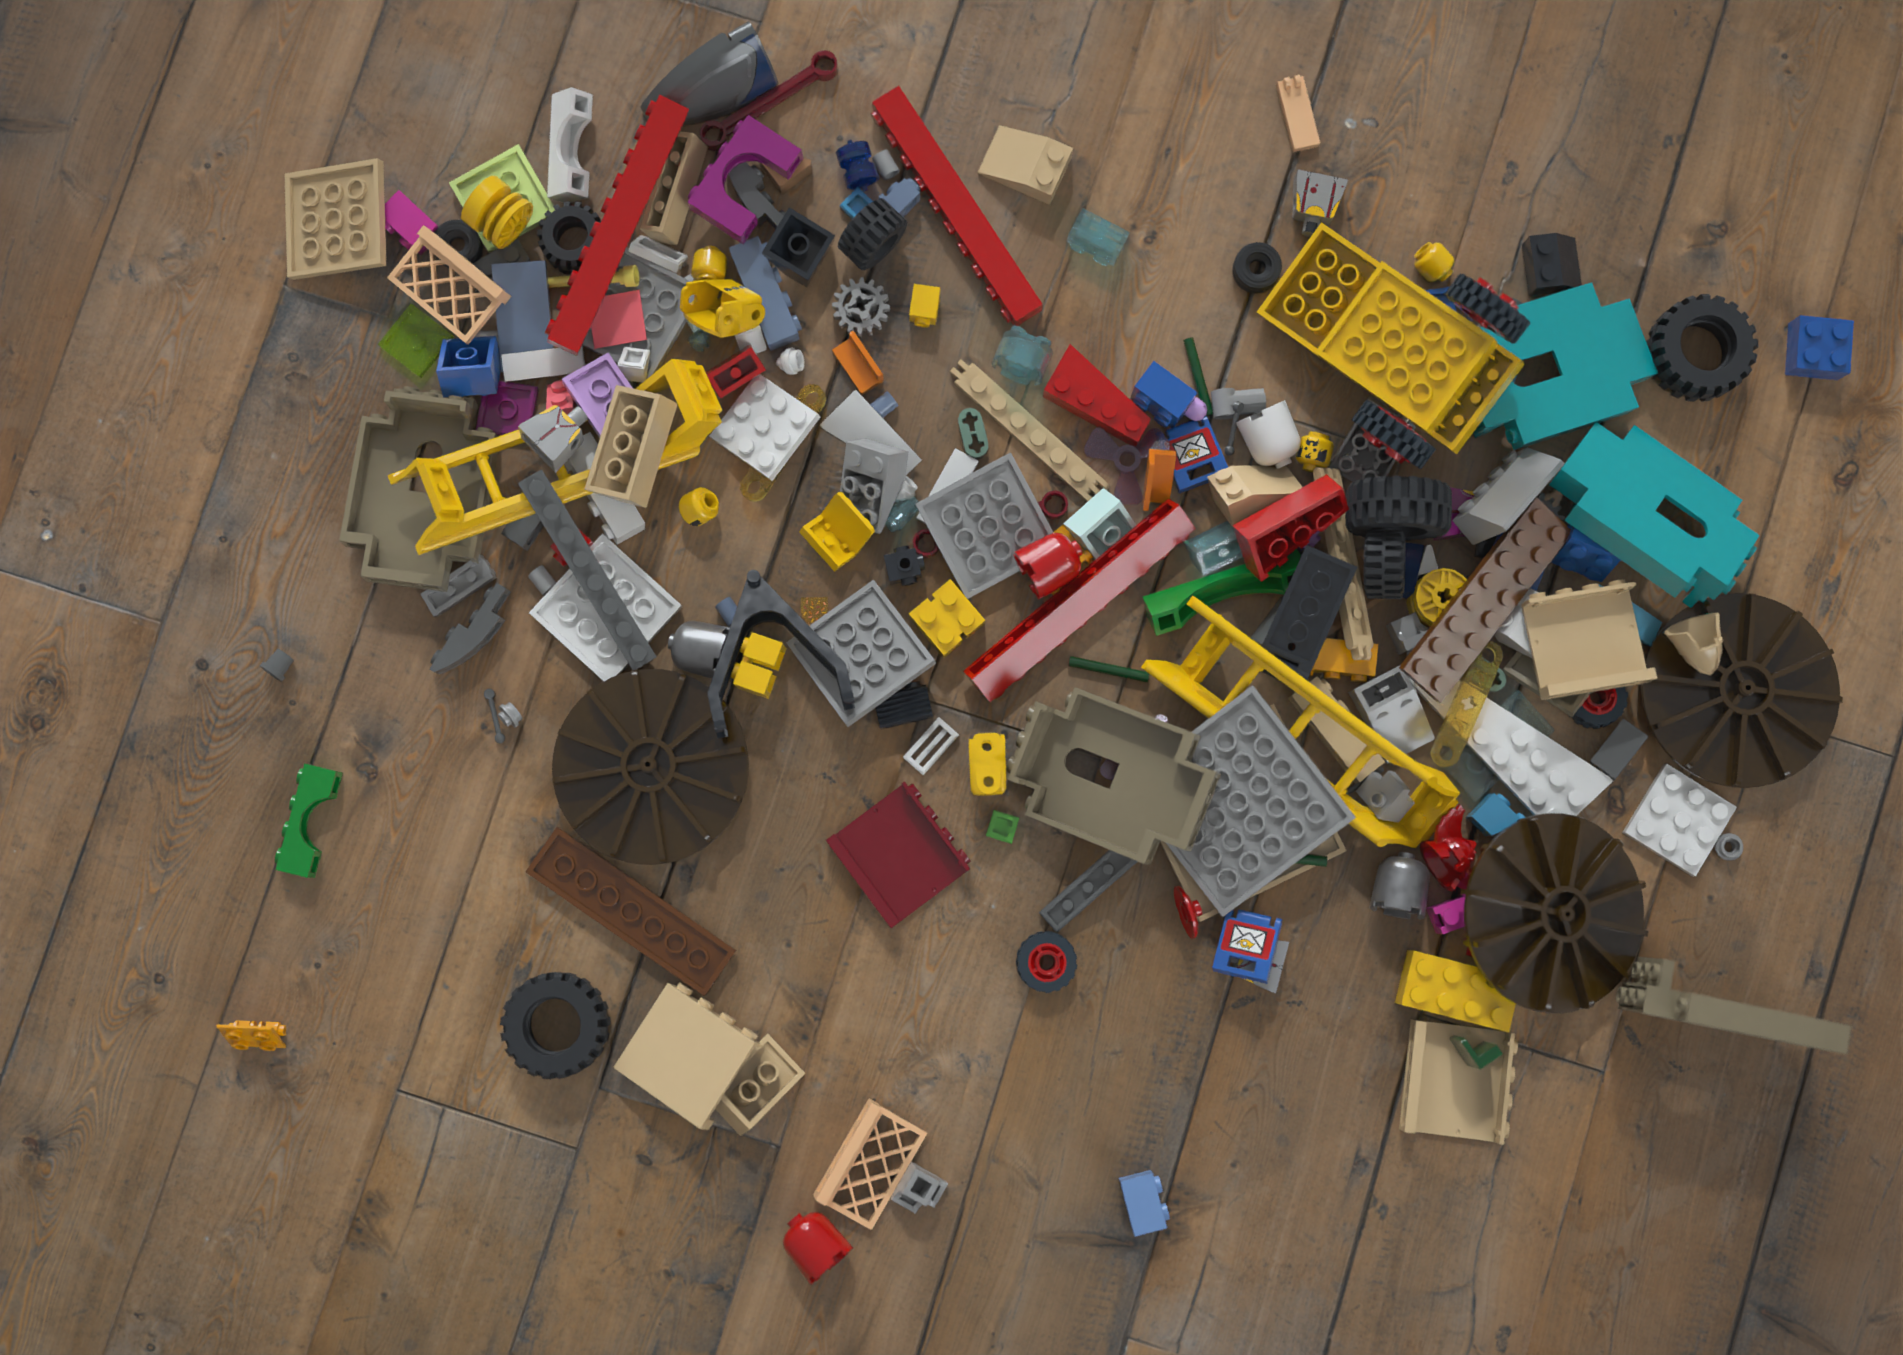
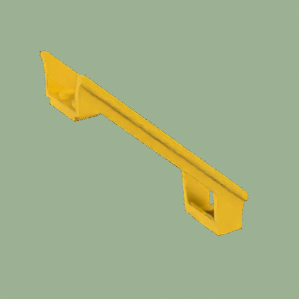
M671 359L635 388L651 393L671 388L685 420V423L668 435L658 470L698 456L702 442L722 423L719 413L723 410L703 365H696L695 361ZM519 429L435 459L416 458L406 469L388 475L391 485L420 475L437 519L424 531L415 545L418 555L536 514L524 493L507 499L502 497L488 462V455L525 443L521 439ZM476 460L493 504L464 514L463 506L448 469ZM563 465L556 472L559 480L550 483L563 504L593 493L585 490L590 469L571 476V474H568L565 465Z
M1192 596L1187 605L1210 621V626L1181 665L1168 661L1146 659L1141 668L1208 719L1242 694L1257 674L1266 669L1310 702L1289 730L1295 739H1297L1314 715L1322 711L1366 744V747L1336 785L1328 780L1356 816L1348 824L1379 847H1384L1387 844H1402L1416 848L1421 841H1428L1435 832L1436 824L1439 825L1442 815L1445 816L1450 808L1454 809L1459 803L1456 798L1460 795V792L1444 772L1414 761L1225 620L1222 615L1217 614L1199 599ZM1231 643L1254 661L1226 699L1222 701L1199 683L1204 680ZM1377 753L1390 763L1408 769L1422 780L1410 796L1415 802L1399 823L1378 819L1370 808L1362 806L1346 794L1348 786L1373 755L1376 756Z

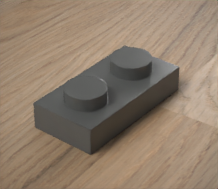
M517 238L504 249H496L472 264L493 281L491 264L530 262L531 260Z

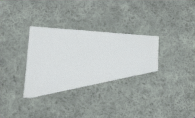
M856 389L820 424L824 430L845 443L860 439H870L909 451L906 475L922 461Z

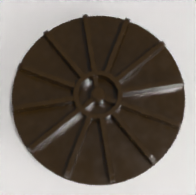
M1753 593L1721 594L1715 600L1709 597L1704 602H1696L1692 608L1686 607L1670 619L1660 630L1652 642L1645 659L1647 669L1655 668L1657 679L1641 684L1642 704L1649 724V732L1652 731L1660 746L1678 764V767L1696 777L1717 785L1731 788H1755L1771 785L1795 775L1811 763L1822 749H1825L1835 727L1839 705L1843 703V697L1840 696L1839 676L1832 657L1834 651L1828 648L1817 630L1802 617L1803 613L1799 610L1794 611L1778 601ZM1719 613L1723 651L1719 666L1712 675H1706L1689 665L1682 655L1679 654L1671 640L1664 634L1665 630L1680 621L1694 616Z
M663 669L632 670L611 677L590 689L571 709L561 729L558 731L552 759V782L556 798L565 818L576 833L590 846L607 856L627 863L639 865L667 864L690 857L714 842L730 825L741 806L749 777L748 748L742 728L724 700L721 706L728 736L717 739L708 699V686L688 675Z
M1545 813L1517 820L1496 835L1489 844L1482 845L1480 848L1482 853L1473 867L1467 889H1461L1460 895L1465 896L1464 925L1466 938L1463 939L1464 946H1469L1471 954L1485 977L1486 984L1490 988H1494L1503 997L1523 1008L1536 1012L1561 1014L1580 1009H1589L1594 1006V1003L1609 994L1620 981L1627 982L1630 978L1627 972L1635 959L1641 937H1648L1649 931L1643 930L1644 903L1641 890L1647 886L1645 881L1638 879L1636 870L1622 848L1624 844L1620 839H1614L1607 831L1582 817L1563 813Z

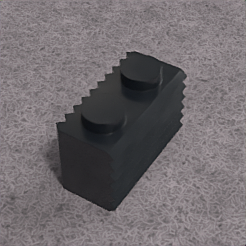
M920 681L908 683L904 686V690L897 691L875 707L880 729L933 718L926 685L921 686Z

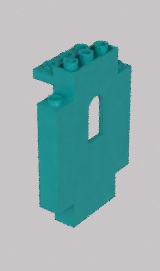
M1592 282L1517 305L1519 307L1518 311L1531 324L1516 344H1512L1488 329L1480 327L1483 331L1494 337L1499 345L1522 361L1552 352L1560 373L1558 377L1527 387H1520L1511 382L1473 432L1474 437L1478 438L1495 428L1505 426V436L1512 445L1513 450L1592 426L1595 422L1601 423L1632 412L1639 405L1631 385L1645 381L1658 373L1630 298L1601 307Z
M1595 422L1549 484L1576 503L1565 519L1566 522L1674 598L1682 590L1688 592L1694 586L1682 601L1690 608L1698 600L1704 602L1707 597L1715 600L1721 592L1726 595L1736 583L1733 577L1737 578L1745 569L1747 564L1743 561H1748L1757 550L1754 544L1760 535L1736 519L1740 514L1737 508L1743 500L1635 425L1623 439H1620ZM1664 498L1700 522L1705 529V537L1695 538L1655 510Z

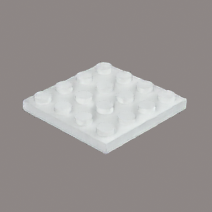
M602 533L590 546V549L647 642L650 643L683 606ZM569 569L529 613L603 681H606L611 677L621 674L629 663L573 572Z

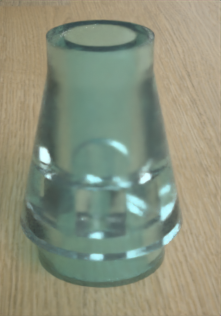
M912 497L909 500L893 505L885 526L893 533L896 530L901 531L918 512L915 504L919 501Z

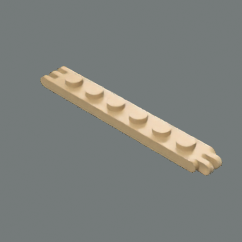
M960 359L957 365L964 372L961 374L954 367L950 370V373L956 378L954 383L1086 502L1092 499L1089 495L1090 492L1096 495L1100 491L1096 487L1098 484L1105 490L1110 488V485L974 363L968 366Z
M1321 467L1314 469V481L1327 474L1343 488L1339 469ZM1345 512L1324 530L1329 555L1358 567L1339 608L1345 644L1347 649L1351 650L1352 658L1354 660H1369L1371 658V649L1373 648V639L1353 535L1346 528Z

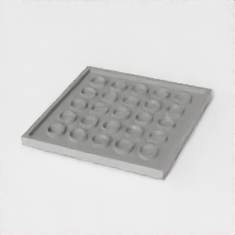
M1254 685L1192 731V733L1201 736L1191 762L1220 773L1221 777L1217 785L1221 789L1212 797L1191 852L1166 843L1222 917L1356 818Z

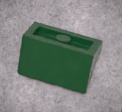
M1455 1035L1449 1038L1467 1066L1479 1070L1503 1055L1496 1044L1483 1041L1472 1049L1465 1038Z

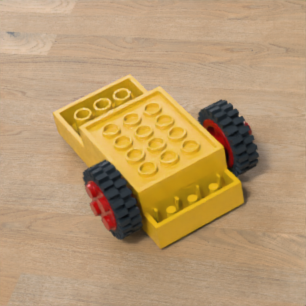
M1322 222L1257 311L1268 322L1400 414V417L1392 416L1381 407L1366 399L1351 420L1365 431L1362 436L1379 449L1382 445L1386 446L1387 449L1384 452L1400 464L1407 461L1419 469L1423 468L1436 449L1413 431V427L1409 425V422L1457 455L1524 366L1520 358L1499 345L1494 337L1483 331L1480 327L1488 329L1512 344H1516L1531 324L1518 311L1519 307L1516 305V301L1508 295L1502 293L1501 296H1498L1496 291L1492 289L1493 286L1479 277L1475 281L1459 273L1444 295L1468 315L1472 320L1470 322L1383 261L1381 263Z

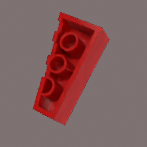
M1069 344L1043 391L1042 397L1134 448L1138 445L1151 420L1147 414L1071 344Z
M1326 474L1234 524L1233 529L1246 567L1261 582L1269 576L1268 572L1276 565L1282 566L1288 561L1287 556L1298 547L1302 549L1309 543V539L1317 531H1324L1349 510L1343 488Z

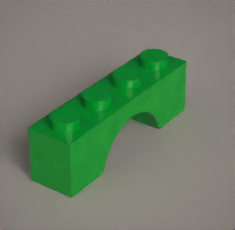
M305 763L303 768L299 770L296 778V783L299 784L296 795L292 796L289 803L290 818L289 821L285 822L282 829V837H284L282 848H279L275 855L276 870L306 878H315L322 851L309 838L307 830L308 819L312 811L319 804L337 798L343 772Z

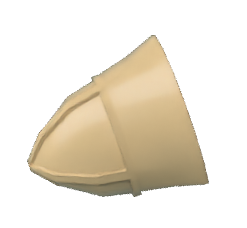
M1719 613L1694 616L1680 621L1665 630L1664 634L1671 640L1679 654L1682 655L1689 665L1706 675H1712L1719 666L1723 651Z

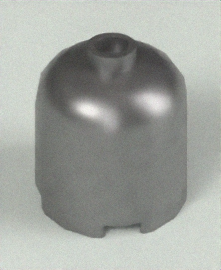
M699 621L683 623L676 633H672L669 637L668 649L671 650L673 663L683 671L713 679L730 627Z
M1399 852L1398 857L1392 856L1384 859L1377 869L1369 908L1373 911H1377V907L1383 908V914L1410 919L1411 914H1417L1418 919H1424L1430 873L1427 867L1422 862L1415 860L1414 854Z

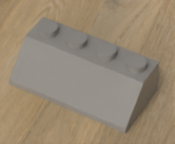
M1528 447L1518 452L1512 450L1503 457L1501 467L1495 468L1488 474L1489 480L1473 491L1475 496L1458 508L1460 513L1453 519V522L1473 545L1507 531L1562 468L1564 462L1561 459Z

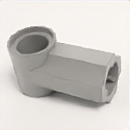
M1221 388L1211 391L1213 416L1216 420L1233 418L1235 412L1233 411V405L1236 401L1244 404V409L1240 415L1261 413L1262 410L1266 409L1264 388L1235 391L1234 388Z

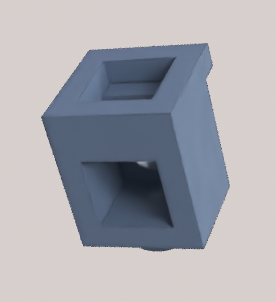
M904 178L900 183L895 182L886 192L887 196L882 193L879 199H885L904 217L920 201V188L911 178L907 180Z

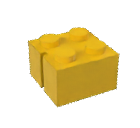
M951 579L932 594V602L927 598L909 613V618L943 658L962 644L963 639L959 635L963 633L967 640L985 625V619Z
M751 632L750 638L745 637L740 652L743 653L744 657L741 663H736L731 674V678L734 679L733 684L740 690L769 699L777 676L772 675L773 671L753 665L752 663L779 671L787 649L782 642Z

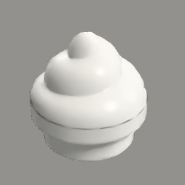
M787 348L777 358L776 365L789 375L797 374L804 369L803 353L799 349Z
M905 476L895 502L907 501L915 496L917 485L909 477Z

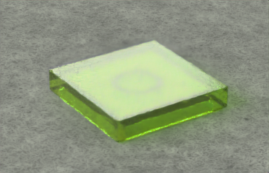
M411 303L378 345L418 377L422 378L439 357L442 340L453 339L454 336Z

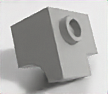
M1416 612L1386 625L1398 655L1405 652L1409 655L1429 629V627L1424 626L1420 622Z
M1389 770L1383 777L1378 772L1372 771L1356 791L1378 819L1399 823L1415 803L1408 795L1410 789L1395 772Z
M911 1162L893 1192L891 1200L914 1213L922 1205H930L935 1208L948 1183Z

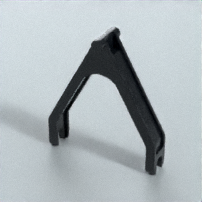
M750 570L747 573V580L708 690V699L717 739L728 736L721 704L745 635L752 627L764 622H775L785 626L837 679L844 711L855 709L853 691L845 662L760 576L757 570Z

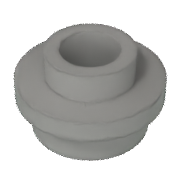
M510 702L499 706L501 712L498 716L507 727L510 725L514 728L519 726L518 722L523 718L515 706Z
M1732 833L1719 836L1715 843V851L1724 860H1735L1743 852L1742 840ZM1726 842L1732 845L1730 852H1727L1724 848Z

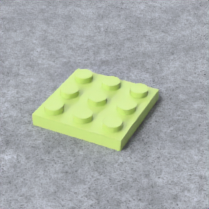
M519 144L449 182L462 207H464L473 190L490 176H497L509 185L511 194L519 193L523 199L530 201L533 205V213L519 236L539 226L541 219L546 220L547 218L544 214L548 210L551 213L555 211L550 198H547L545 189ZM483 231L478 232L489 253L498 249L491 241L484 238Z

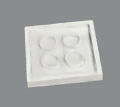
M759 374L751 380L723 417L722 423L710 434V437L773 481L820 419V416Z
M1663 764L1622 833L1687 874L1696 876L1737 807L1672 766Z

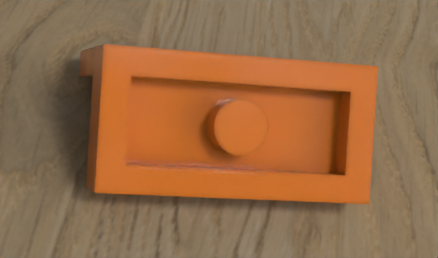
M854 331L849 333V339L832 349V353L861 396L884 381L882 372Z
M1149 449L1143 489V511H1149L1150 502L1164 503L1167 499H1170L1176 451Z

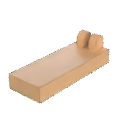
M1296 75L1291 79L1290 77L1283 78L1282 81L1277 82L1276 87L1293 152L1319 147L1320 140L1304 77Z

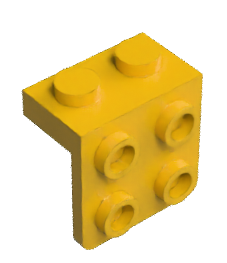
M842 492L836 493L822 513L804 525L799 531L834 572L856 557L875 532L869 520L859 512L851 500Z

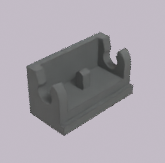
M1623 718L1591 759L1590 763L1608 775L1614 782L1648 736Z

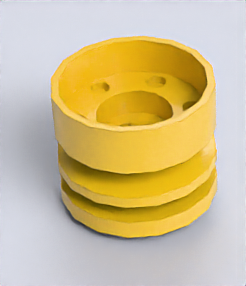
M490 176L484 179L470 194L462 209L461 219L476 232L483 231L484 238L491 241L498 249H504L514 242L525 229L532 216L533 205L527 199H523L519 193L511 194L510 186L497 176Z
M1441 568L1432 570L1417 581L1414 593L1407 598L1409 614L1416 612L1420 622L1430 628L1467 579L1452 569ZM1442 592L1445 593L1444 598L1447 599L1444 603H1441V597L1437 596Z

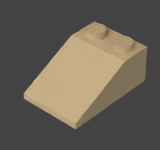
M999 125L978 174L1050 205L1070 163L1073 148L1049 137Z
M1276 465L1230 466L1207 476L1213 501L1232 527L1234 524L1302 488L1286 465L1278 469Z
M766 1034L759 1041L763 1044L761 1048H753L715 1107V1110L740 1136L749 1131L805 1074L769 1034Z

